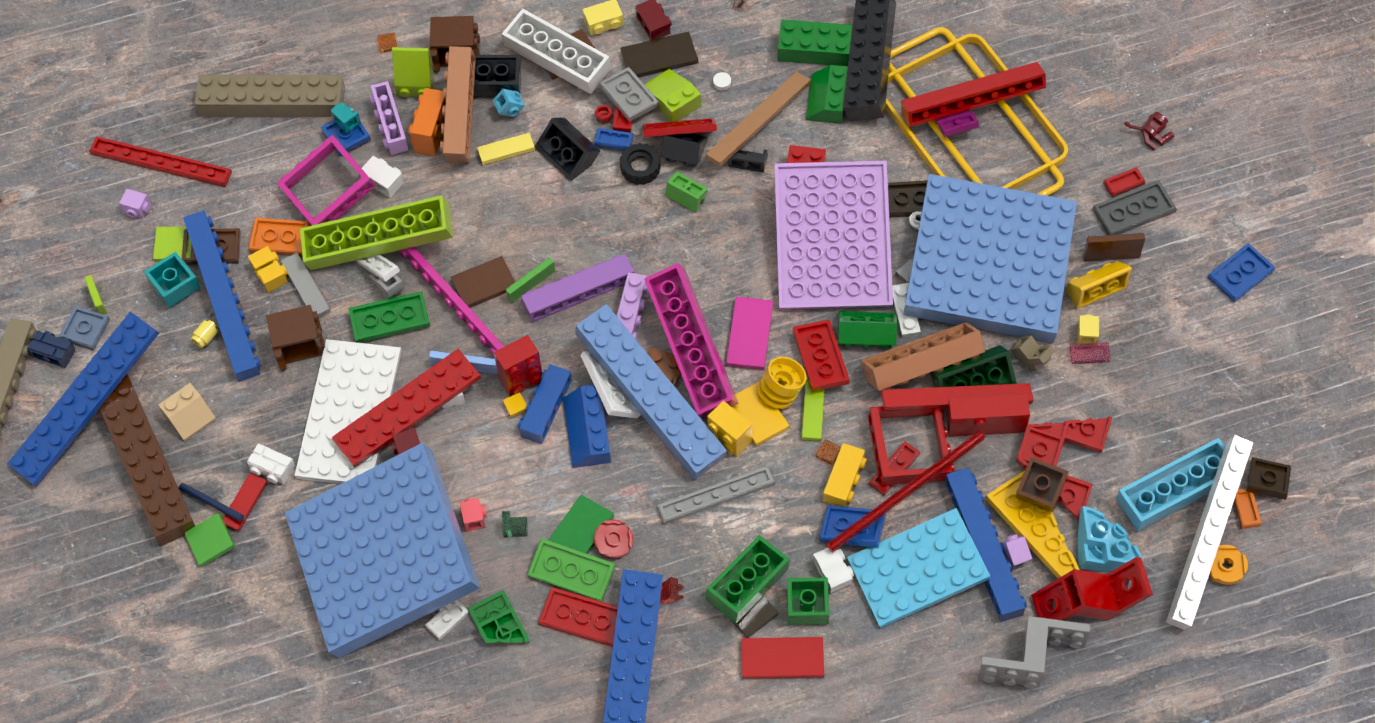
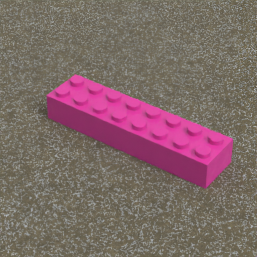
M677 263L645 278L644 280L697 415L704 420L707 419V416L722 401H725L731 407L738 405L739 403L685 268Z

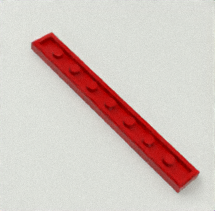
M96 136L89 150L91 155L226 187L232 174V170L229 168Z
M1030 383L881 391L884 410L947 408L949 398L1027 394L1029 404H1032L1034 401Z

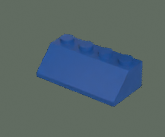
M595 385L580 386L563 397L572 467L578 468L611 463L603 402Z

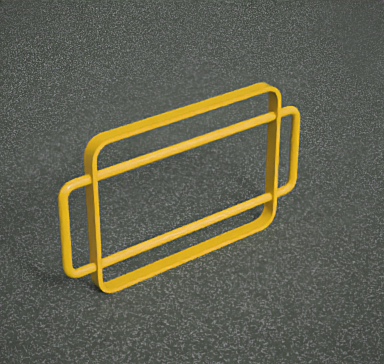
M938 27L891 50L890 59L938 34L944 35L950 42L898 69H895L890 62L888 83L895 80L908 98L915 97L916 95L902 76L953 50L959 53L977 78L985 77L980 68L962 47L967 43L979 45L1000 72L1008 69L981 36L967 34L956 39L948 29ZM1020 95L1019 97L1063 153L1060 157L1051 161L1005 100L997 102L1044 163L1043 166L1002 187L1016 189L1051 171L1057 182L1037 194L1049 196L1060 190L1064 185V177L1057 167L1063 164L1067 158L1068 146L1029 95ZM886 98V111L934 175L945 177ZM935 120L927 122L971 181L982 183L949 138L944 137Z

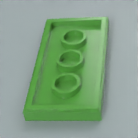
M541 538L527 576L603 602L616 564Z

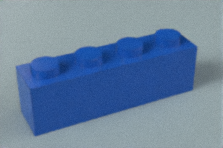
M549 364L548 369L543 371L541 383L534 390V398L532 402L527 404L526 415L520 419L518 424L522 438L540 444L543 443L563 401V397H565L572 382L571 371Z

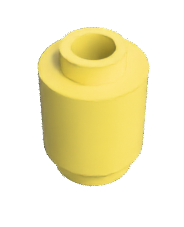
M203 320L192 333L190 340L199 348L207 346L218 333L217 325L211 320Z

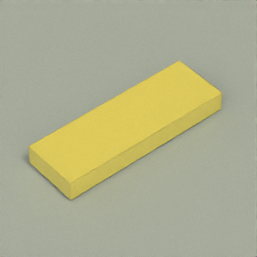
M530 133L477 147L482 165L535 151V147Z

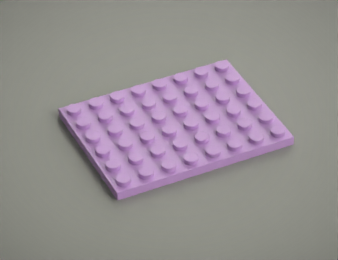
M887 161L775 163L779 310L893 307Z

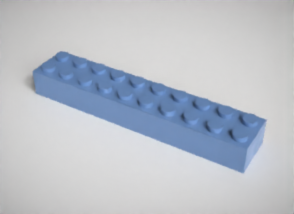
M607 304L576 325V336L694 480L725 458L727 450Z

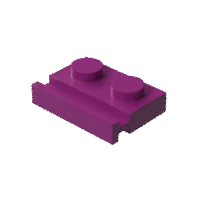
M970 110L935 120L944 137L979 128V121Z

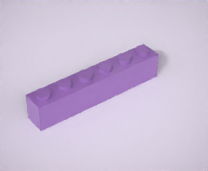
M625 254L615 256L609 261L597 263L594 267L580 270L576 274L563 277L557 282L548 283L542 288L526 292L521 296L522 304L532 323L624 286L628 273H634V270Z

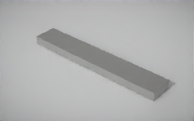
M768 466L657 506L664 524H668L775 485Z

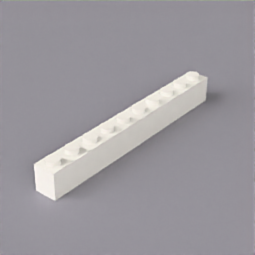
M1234 435L1227 440L1166 623L1183 630L1190 628L1193 624L1253 442Z

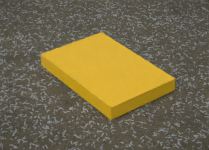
M759 382L735 394L739 404L732 407L752 423V441L756 447L790 429V425L779 409L769 406L759 396L757 390Z

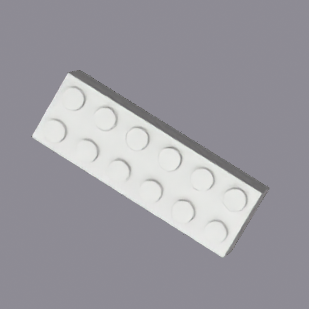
M525 9L518 13L502 33L504 46L589 94L595 90L599 82L612 69L609 56Z

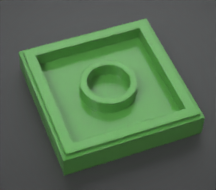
M219 513L185 532V536L201 567L236 547Z

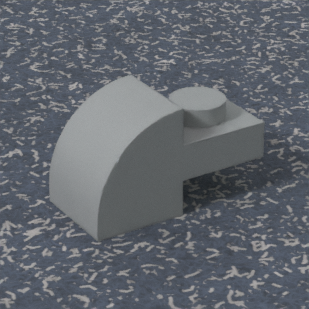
M374 274L369 275L371 281L378 287L386 299L391 298L404 289L402 280L396 274L386 282Z

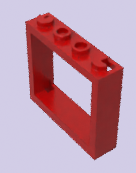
M883 406L870 407L867 417L880 486L908 484L925 470L929 469L890 471L880 419L932 415L940 458L942 459V457L951 452L950 444H947L946 441L947 428L943 426V410H940V408L884 410ZM952 462L950 466L941 471V473L939 472L937 476L928 482L945 481L946 474L954 472V463Z

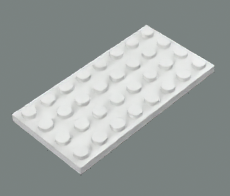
M326 339L294 475L296 479L342 484L377 466L380 450L354 468L335 444L332 436L393 394L402 352L401 347Z

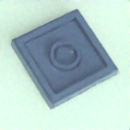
M74 306L59 338L64 336L69 338L75 345L95 350L110 321V317Z

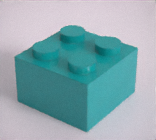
M176 251L144 271L148 283L168 308L200 289L196 276Z

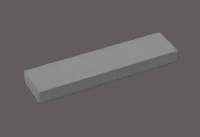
M295 253L281 260V264L286 268L288 276L305 306L311 305L313 312L317 311L318 318L331 312L299 254Z

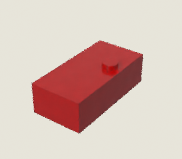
M1028 395L949 398L946 414L948 437L972 436L978 431H981L984 435L1025 433L1030 418Z

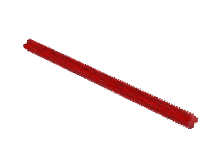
M981 431L976 432L967 441L965 440L948 455L938 460L935 465L933 464L916 479L914 478V480L898 490L893 496L887 498V500L875 507L874 510H871L862 519L860 518V520L840 533L839 536L827 543L826 547L832 553L833 551L835 552L837 548L839 549V546H843L845 542L847 543V541L857 535L858 531L860 533L862 529L864 530L870 523L872 524L876 519L887 513L897 503L899 504L903 499L914 493L916 489L918 490L920 486L922 487V485L933 479L939 472L941 473V471L950 466L952 462L954 463L958 458L969 452L971 448L973 449V447L985 440L986 436Z

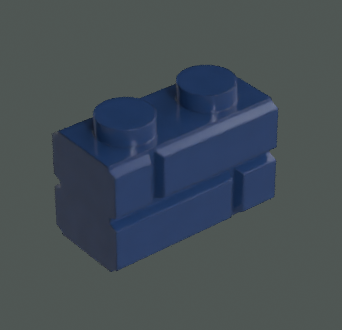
M36 331L33 340H31L27 347L31 357L63 368L67 367L70 358L75 353V347L69 338L64 336L61 338L56 337L49 331Z

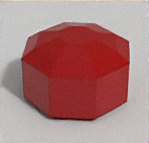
M607 105L598 106L595 110L596 120L603 124L610 122L613 117L611 107Z

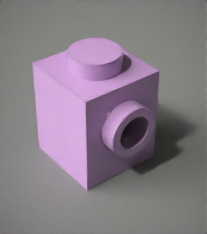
M126 189L119 202L122 212L132 218L138 217L143 219L151 208L147 194Z
M1012 534L1006 537V541L1001 542L1005 549L1006 559L1010 561L1012 566L1032 559L1025 536Z

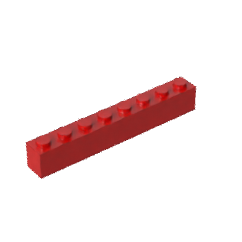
M1034 62L901 100L902 116L909 127L1041 90L1046 88V73L1038 62Z

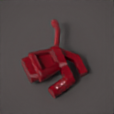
M1159 112L1150 115L1143 127L1131 125L1127 121L1124 122L1126 127L1141 130L1144 143L1152 150H1155L1158 146L1151 142L1149 138L1161 146L1174 138V134L1171 131L1163 137L1158 135L1166 128L1168 123L1167 118Z

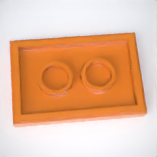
M255 218L248 250L250 253H255L268 246L270 251H275L277 255L291 256L298 253L299 256H302L300 228L311 226L309 221Z

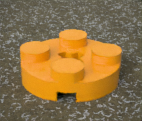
M1232 545L1218 546L1209 573L1213 582L1224 585L1241 582L1247 572L1248 561L1246 556L1237 550L1238 548ZM1224 561H1228V564L1232 565V567L1226 569L1222 564H1224Z

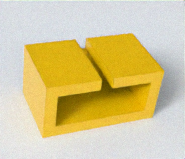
M268 246L248 256L251 267L268 293L288 283L286 268L283 264L279 265L278 261L280 260L276 252H271Z

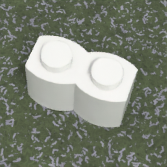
M826 548L813 554V562L822 578L828 577V591L830 593L852 584V577H854L852 568L846 566L843 561L845 556L841 549H837L832 553Z

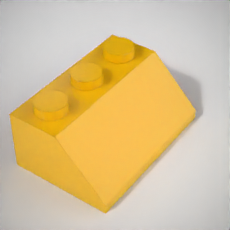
M1119 261L1112 264L1107 263L1098 270H1091L1082 277L1071 279L1068 282L1066 293L1075 307L1080 309L1127 288L1132 268Z

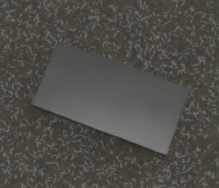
M1159 180L1093 206L1094 213L1108 235L1122 234L1173 214L1177 210Z

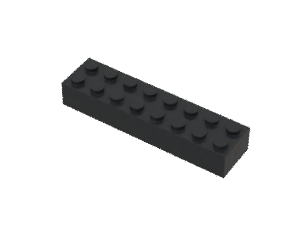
M856 0L843 106L849 121L884 118L896 9L895 0Z

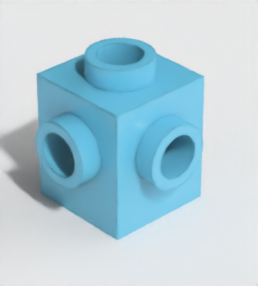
M502 89L492 100L498 113L505 116L515 117L525 106L519 92Z

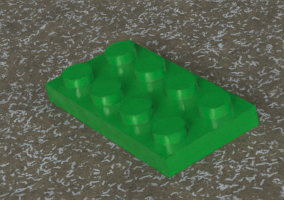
M422 291L348 308L356 343L431 327Z

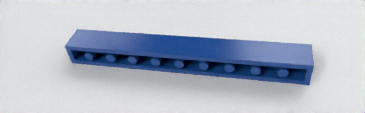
M205 210L185 216L183 219L237 380L240 382L260 375L259 367L262 366L259 357H254L253 351H256L253 340L249 341L248 335H251L248 325L243 324L242 320L245 319L242 308L238 309L237 304L240 301L237 293L232 291V288H235L231 277H227L226 273L230 271L227 263L222 262L221 258L224 257L221 246L217 247L216 242H219L216 231L212 232L211 227H214L211 216L207 217Z

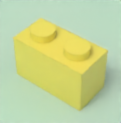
M610 0L582 9L583 20L590 36L624 26L623 14L617 0Z

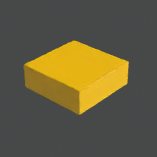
M520 392L503 400L510 418L526 412L527 405Z

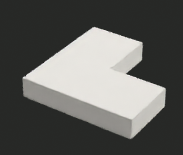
M456 600L437 609L439 613L425 625L430 632L441 640L469 614V611Z

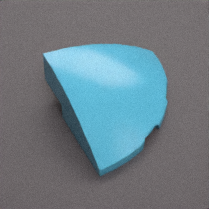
M1085 506L1081 507L1077 544L1079 569L1113 571L1133 558H1142L1137 545L1133 546L1128 540V533L1118 523L1112 524L1104 518L1105 514L1098 510Z

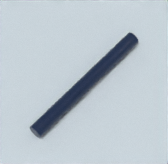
M185 483L179 485V490L239 522L244 519L243 514Z

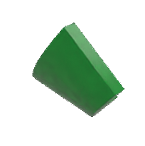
M504 590L468 608L485 643L530 642Z

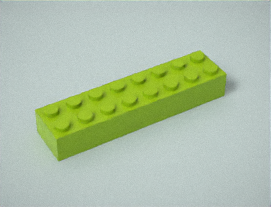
M443 195L300 228L303 262L310 270L453 238L450 207Z

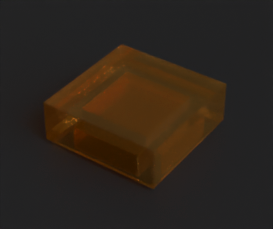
M395 32L377 35L380 53L390 52L392 47H397Z
M825 439L816 453V458L833 466L841 447Z

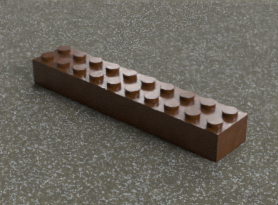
M127 373L99 409L152 531L161 547L185 536V532L195 527V524Z

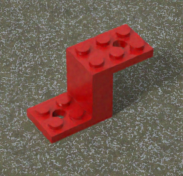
M1140 557L1133 558L1108 574L1073 569L1031 594L1037 617L1068 621L1075 616L1110 620L1153 595L1142 558ZM1129 580L1132 582L1130 589H1128ZM1055 601V608L1052 609V604Z

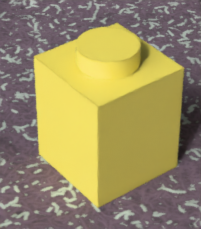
M1090 314L1080 315L1077 324V345L1097 346L1099 316Z

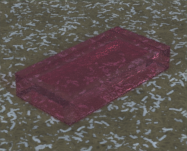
M1108 342L1070 344L1072 364L1107 363L1111 361Z

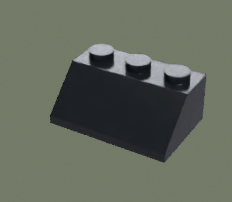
M475 55L473 97H496L502 89L521 93L520 55Z
M565 117L551 118L534 146L569 180L575 179L592 166L600 153V150Z

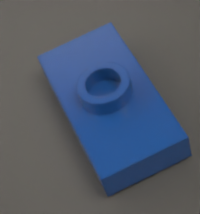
M598 128L594 145L625 151L627 147L632 145L634 133Z

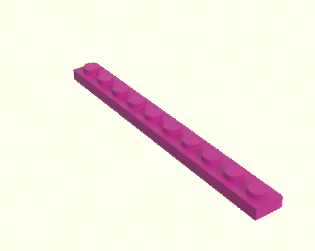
M415 247L399 250L404 258L410 260L412 267L422 273L423 279L433 285L432 287L436 294L444 297L446 305L449 308L453 307L455 309L457 317L461 321L464 319L468 329L479 336L480 342L490 348L493 357L495 351L505 347Z

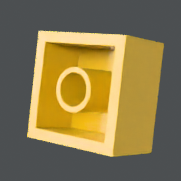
M722 401L707 416L708 428L724 446L727 453H732L737 457L752 442V423L725 401Z

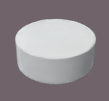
M724 72L717 73L713 78L714 87L720 91L729 89L731 86L730 75Z

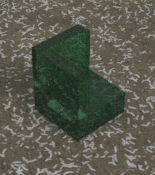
M502 511L504 538L528 536L527 517H511L510 511Z

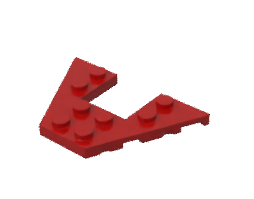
M1108 416V418L1094 420L1088 418L1084 421L1069 420L1064 423L1054 424L1052 422L1042 425L1029 424L1026 427L1016 462L1024 470H1026L1031 457L1057 466L1064 441L1101 453L1112 417ZM1068 476L1058 501L1079 520L1081 507H1086L1093 484Z

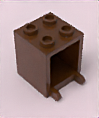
M474 16L430 18V56L432 57L434 72H439L440 67H448L446 52H449V46L471 47L474 55H480L478 48L480 34L478 33V23L474 22Z
M311 305L266 315L271 344L280 371L287 369L286 364L323 355L322 348L325 347V342L321 332L322 328L317 311L313 312Z

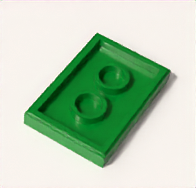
M580 495L549 538V541L588 554L594 546L593 539L596 529L604 521L612 520L614 513L587 497Z

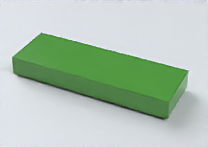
M548 258L506 289L507 299L513 303L554 273V261Z

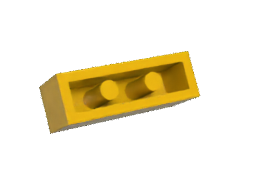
M845 443L842 444L823 493V502L841 507H846L848 502H852L854 497L853 487L854 485L858 486L861 478L859 471L860 469L864 470L867 458H864L865 450Z

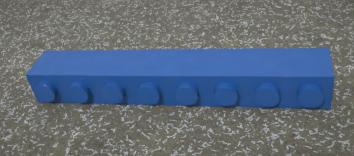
M969 468L946 474L945 484L954 507L957 508L991 576V579L985 581V585L1000 622L1023 616L1027 607L1024 596H1020L1018 591L1019 583L1011 574V563L1009 560L1006 561L1004 546L998 542L997 529L990 522V511L984 507V497L982 492L977 490L975 475L971 474Z

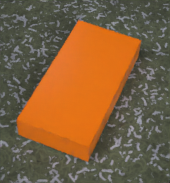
M1247 488L1237 490L1234 499L1241 529L1262 525L1253 492L1246 491Z

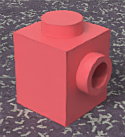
M470 498L460 502L466 532L485 528L483 517L487 516L485 505H480L479 498Z

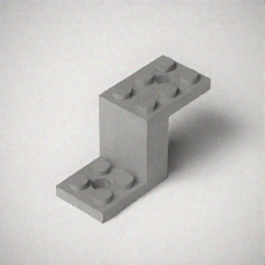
M1028 616L1024 630L1021 662L982 656L978 679H983L987 683L1003 682L1009 686L1019 684L1024 685L1026 688L1040 687L1045 669L1047 642L1051 645L1065 644L1072 648L1085 647L1090 633V624Z

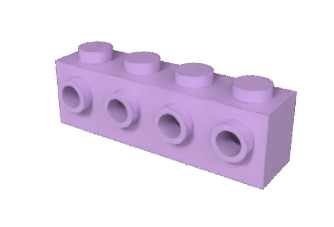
M389 82L371 85L373 95H370L372 106L376 105L377 108L374 110L376 120L381 121V124H378L381 135L385 134L383 139L385 149H389L391 155L409 151Z
M628 273L617 317L637 340L638 332L636 330L641 325L642 316L640 314L641 310L644 311L646 300L644 298L645 294L648 295L649 290L644 280L647 278L646 275Z

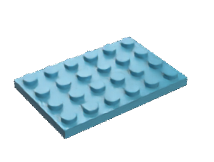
M957 508L880 542L878 548L868 547L847 557L880 628L991 579Z

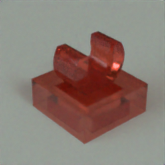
M670 577L662 583L660 602L668 604L673 600L680 601L683 599V596L679 595L678 591L684 589V586L678 584L677 578Z

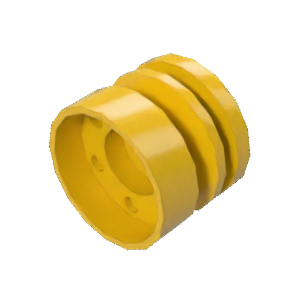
M789 357L774 358L769 363L758 383V394L769 406L779 409L790 407L806 382V372L796 360Z

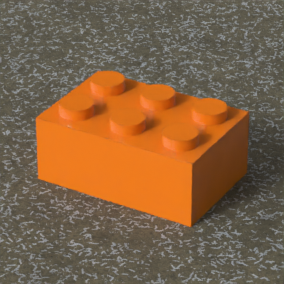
M425 88L423 95L420 94L419 107L414 111V122L410 124L408 134L411 135V145H413L414 153L436 156L443 135L441 133V125L445 123V116L442 115L443 105H446V99L443 96L444 91Z

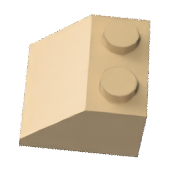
M191 383L158 404L163 416L184 442L216 420L201 395Z

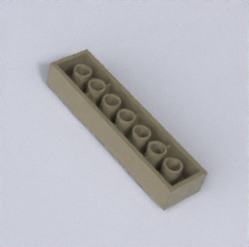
M199 75L195 106L199 117H332L331 109L336 104L344 103L345 84L342 75Z

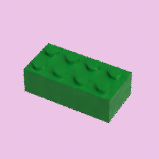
M781 19L778 61L848 66L852 25Z
M758 535L708 586L705 599L734 623H737L785 574L789 568L790 559L762 536Z

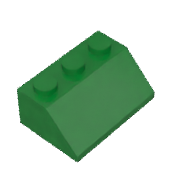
M829 65L812 73L806 120L842 124L847 66Z
M839 311V344L847 347L854 344H861L863 347L880 345L883 348H890L892 345L896 346V313Z

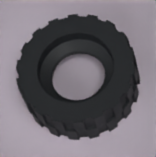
M642 143L627 147L622 152V156H620L622 176L630 183H635L636 185L651 183L652 180L657 178L661 169L658 151L654 147ZM644 157L649 161V167L643 171H636L631 166L632 161L635 158Z

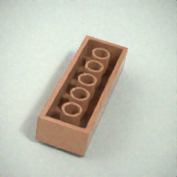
M449 46V52H446L448 70H445V81H447V88H444L443 92L446 105H443L442 108L445 123L441 125L444 141L440 143V151L443 152V157L446 158L448 163H470L476 57L471 47Z
M964 322L861 360L866 381L878 391L889 390L891 386L897 384H906L913 378L925 377L929 372L941 371L948 365H958L962 363V360L977 358L979 354L985 352L980 331L969 323Z

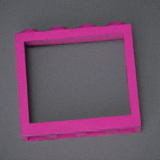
M333 135L324 140L316 150L310 152L308 157L299 162L293 170L277 182L311 225L339 219L377 186ZM335 149H338L362 178L318 216L313 218L290 188Z

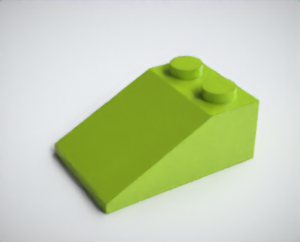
M392 47L396 95L404 98L419 97L420 94L423 95L425 88L434 89L435 79L429 49Z
M670 69L644 84L659 101L657 108L670 122L679 121L701 107V93L690 81Z

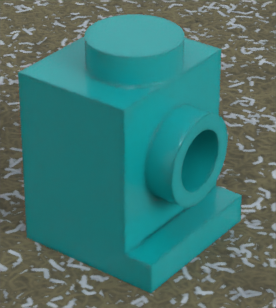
M343 102L336 104L331 109L333 121L346 133L361 124L358 112H354L350 106L347 107Z

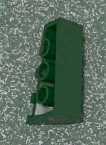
M1001 345L985 350L977 358H968L962 360V363L958 365H948L941 371L930 372L934 388L1017 384L1009 351Z

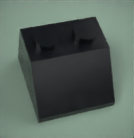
M693 133L665 135L661 157L666 158L669 162L682 161L687 166L697 165L701 160L707 136Z

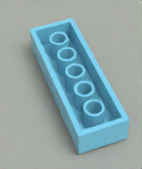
M1217 438L1120 489L1116 501L1136 530L1140 531L1208 495L1225 449L1224 444Z

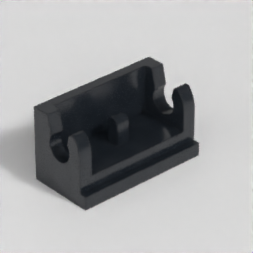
M738 150L728 159V167L764 173L768 150H764L763 154Z

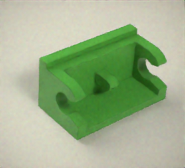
M676 172L667 181L665 196L696 213L699 210L700 202L704 203L708 188Z

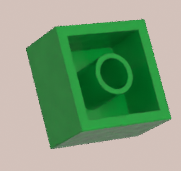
M828 577L787 578L788 625L829 624Z

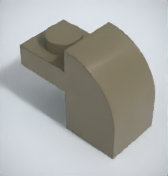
M1032 335L1021 337L1009 349L1022 364L1034 371H1039L1043 365L1047 364L1055 352L1051 345L1040 347Z

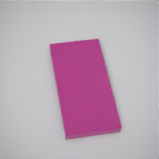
M736 297L726 366L758 370L765 369L773 310L772 300Z

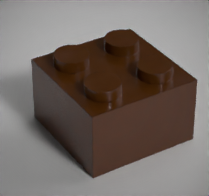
M1031 457L1017 489L1016 498L1054 512L1069 471Z

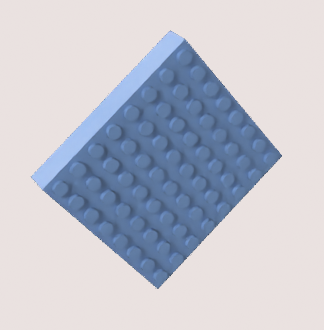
M929 174L903 315L953 325L967 322L980 330L1017 337L1032 335L1035 340L1054 343L1058 332L1077 201Z
M424 443L285 512L328 652L338 658L480 589L433 450Z

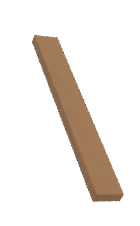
M796 71L707 152L706 159L721 167L811 83V79Z

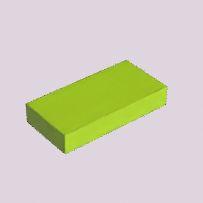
M86 276L84 279L98 313L107 314L92 276Z

